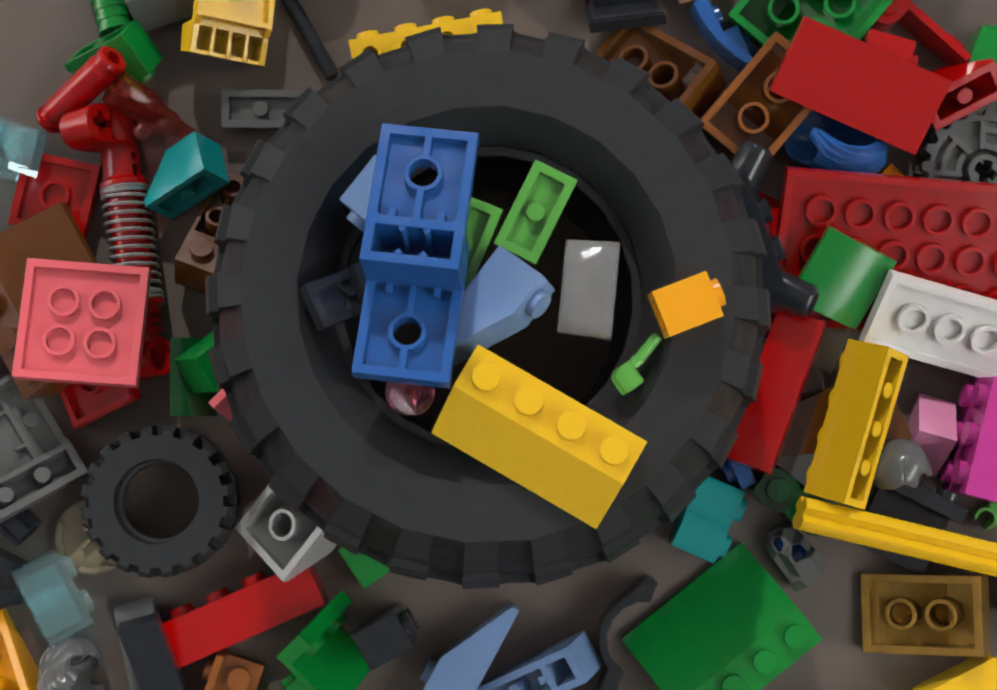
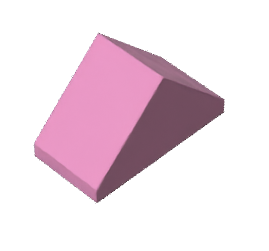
M917 393L908 428L913 437L911 441L923 448L931 464L933 473L931 477L935 478L957 443L956 404Z

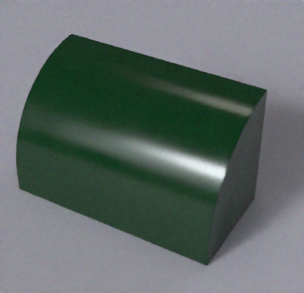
M170 338V417L218 416V412L208 403L218 392L194 393L174 362L176 358L203 338Z

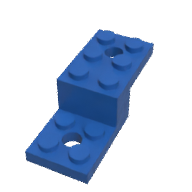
M382 123L359 257L366 278V285L351 370L354 378L450 389L470 254L467 224L479 148V133ZM427 167L437 172L436 180L427 186H418L411 181L412 174L419 168ZM408 323L417 325L422 330V333L415 343L403 345L395 340V332L400 326Z

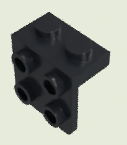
M920 477L916 488L903 485L893 490H881L877 487L866 512L945 530L949 521L962 524L968 509L957 504L959 497L947 490L937 487L935 492L921 486L924 479ZM860 545L916 574L925 572L930 562Z

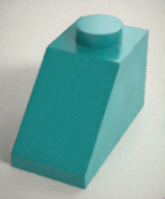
M194 131L167 149L144 199L145 207L173 220L230 183L221 145Z

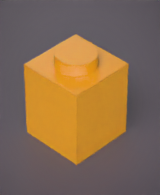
M707 271L662 287L647 295L664 339L724 316L721 309L722 306L726 305L724 292L716 278L709 279Z

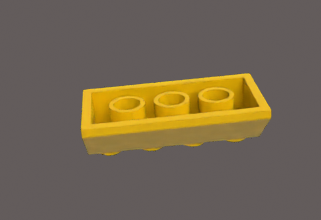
M479 344L454 383L431 432L436 437L594 529L598 528L647 444L646 440Z

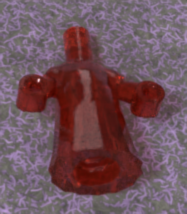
M126 70L122 74L117 75V78L104 92L102 100L105 105L138 122L133 129V133L142 141L155 134L163 136L175 134L183 139L196 131L183 122L179 114L168 107L156 91L135 79Z

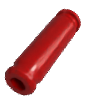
M109 46L101 47L97 51V55H93L45 102L44 106H41L36 111L38 124L49 133H60L59 122L63 115L88 106L117 78V75L125 71L126 63L120 52Z

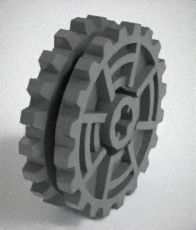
M987 108L983 113L974 111L937 131L930 132L926 137L928 144L925 147H920L916 154L922 159L919 165L913 166V174L916 176L997 184V116L995 109ZM979 166L982 167L980 174L985 176V179L981 181L978 180L979 173L974 171Z

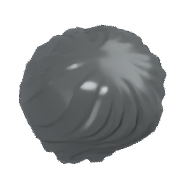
M67 636L51 643L40 659L37 690H105L104 686L100 683L95 685L91 677L95 670L102 666V654L99 647L93 640L85 636Z

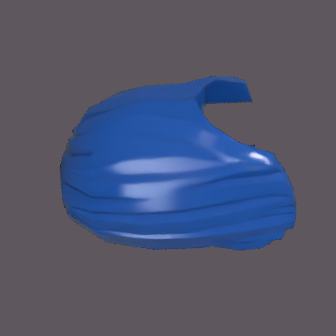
M810 112L784 142V149L787 151L788 156L797 164L807 168L877 174L884 168L887 161L888 147L886 142L821 113Z

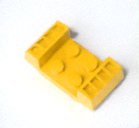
M194 0L192 19L182 25L181 51L265 67L268 41L273 28L275 0Z

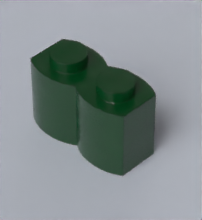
M774 468L771 476L757 471L754 475L756 483L746 487L748 493L756 502L777 511L781 518L792 528L793 516L796 513V503L800 496L825 501L821 497L805 493L791 475L778 468ZM801 531L808 535L819 536L818 534Z

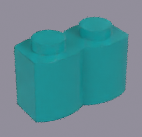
M708 476L696 489V497L679 514L668 543L714 564L718 556L724 558L732 541V536L727 535L733 521L739 522L747 507V501L743 499L745 491Z

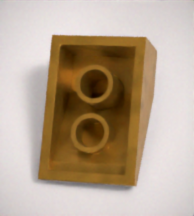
M970 573L861 574L863 652L985 657L991 653L988 575Z

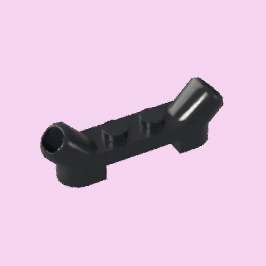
M742 141L730 163L745 184L741 189V195L749 219L754 218L757 221L768 255L763 258L762 274L763 289L770 293L771 314L784 310L799 318L808 316L819 298L817 285L784 270L781 260L787 258L785 247L779 235L773 237L768 223L774 220L772 209L767 198L760 199L757 191L773 159L771 151L753 141Z

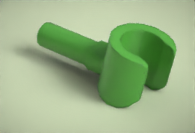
M652 333L635 355L612 372L611 380L621 395L631 392L644 382L636 368L644 363L662 341L657 334Z
M997 503L977 504L971 510V517L976 520L982 512L989 511L990 517L984 522L982 528L984 530L994 528L997 525Z

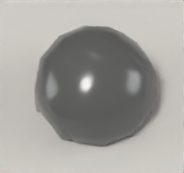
M905 438L886 440L872 484L881 490H893L903 485L916 488L919 478L923 473L927 477H931L933 474L931 464L923 448L919 444Z

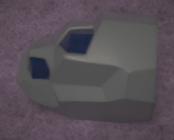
M773 527L768 531L766 548L771 561L796 591L810 586L829 569L816 549L798 530L792 527Z

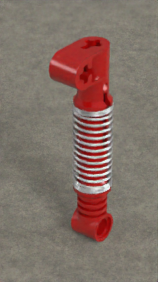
M94 103L63 115L59 122L60 134L65 144L71 149L100 153L103 181L99 185V192L101 193L100 199L106 202L101 208L108 210L103 217L109 219L103 225L110 227L105 234L111 236L106 242L112 244V247L108 248L107 251L113 253L108 259L114 261L115 264L112 265L149 267L151 270L139 380L166 375L170 373V342L165 337L159 336V334L164 333L163 327H158L159 324L163 323L162 318L157 317V315L161 314V308L165 304V296L163 295L164 291L159 288L163 282L158 280L162 275L157 271L161 266L156 263L160 257L155 254L158 250L154 245L157 239L153 237L156 233L152 228L155 223L150 220L154 214L150 212L151 209L145 207L144 202L150 186L148 179L142 173L135 113L132 108ZM152 282H153V283H159V284H157V285H155V286H151V283H152Z

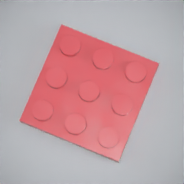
M27 258L12 377L18 380L138 388L151 281L150 268Z

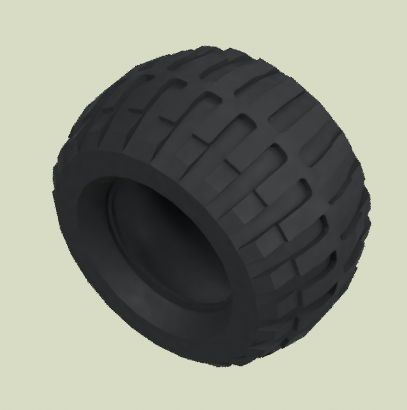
M514 24L477 25V33L462 35L442 34L441 27L405 37V46L376 55L370 48L339 67L341 75L318 91H313L310 87H307L282 114L286 119L282 127L268 142L264 143L258 140L240 172V175L244 178L240 190L231 206L227 204L222 206L213 242L219 246L213 275H208L205 278L206 316L212 317L214 348L208 351V356L217 386L224 389L233 415L229 423L248 455H254L271 480L269 488L295 512L301 511L324 532L323 538L355 555L361 553L390 568L389 573L424 581L427 578L438 579L462 585V589L500 588V584L526 582L536 583L538 586L571 576L574 570L598 562H612L640 544L639 539L666 522L672 523L696 497L695 491L717 467L722 468L739 435L736 429L747 407L751 402H756L764 367L759 361L766 331L771 330L770 293L763 289L762 274L763 258L768 255L758 223L754 218H748L741 195V189L745 184L724 153L717 155L704 136L702 127L705 123L678 98L675 97L672 102L667 100L648 81L651 74L617 56L614 61L609 62L588 51L584 47V39L554 32H548L546 39H540L513 31ZM382 123L479 133V148L473 190L500 189L519 193L535 159L578 180L562 213L586 234L602 259L612 288L614 307V329L607 359L593 386L579 402L647 441L646 446L597 529L587 525L433 435L431 432L434 427L416 418L391 395L383 381L354 378L351 370L360 316L321 332L317 331L300 288L310 282L346 270L352 264L360 262L363 232L346 219L351 211L339 199L374 155L377 156ZM419 168L412 174L411 181L418 186H427L436 180L438 174L431 168ZM707 271L709 279L716 278L724 292L726 305L721 307L724 316L664 339L647 295L652 291ZM652 333L657 334L662 341L644 363L636 368L644 382L631 392L621 395L611 380L612 372L635 355Z

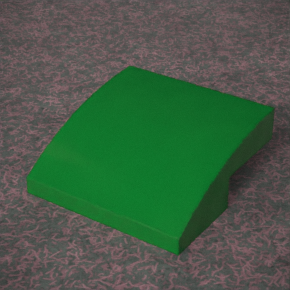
M828 225L798 277L817 285L819 298L813 310L856 330L880 291L888 270H892L897 261Z

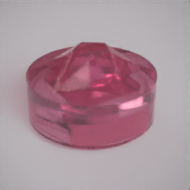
M387 382L385 396L389 406L396 413L404 416L420 415L431 407L435 398V387Z

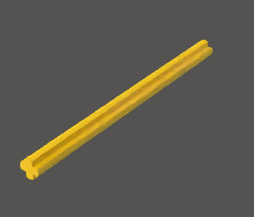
M800 496L796 503V513L792 520L794 529L997 577V543L804 496Z

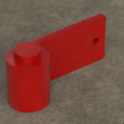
M893 0L870 28L886 32L898 22L946 66L966 63L972 57L959 40L952 34L946 33L911 0Z

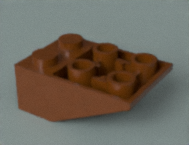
M227 172L230 183L208 196L174 258L175 283L205 295V278L208 275H213L219 246L213 242L222 206L224 204L232 205L244 180L243 177Z

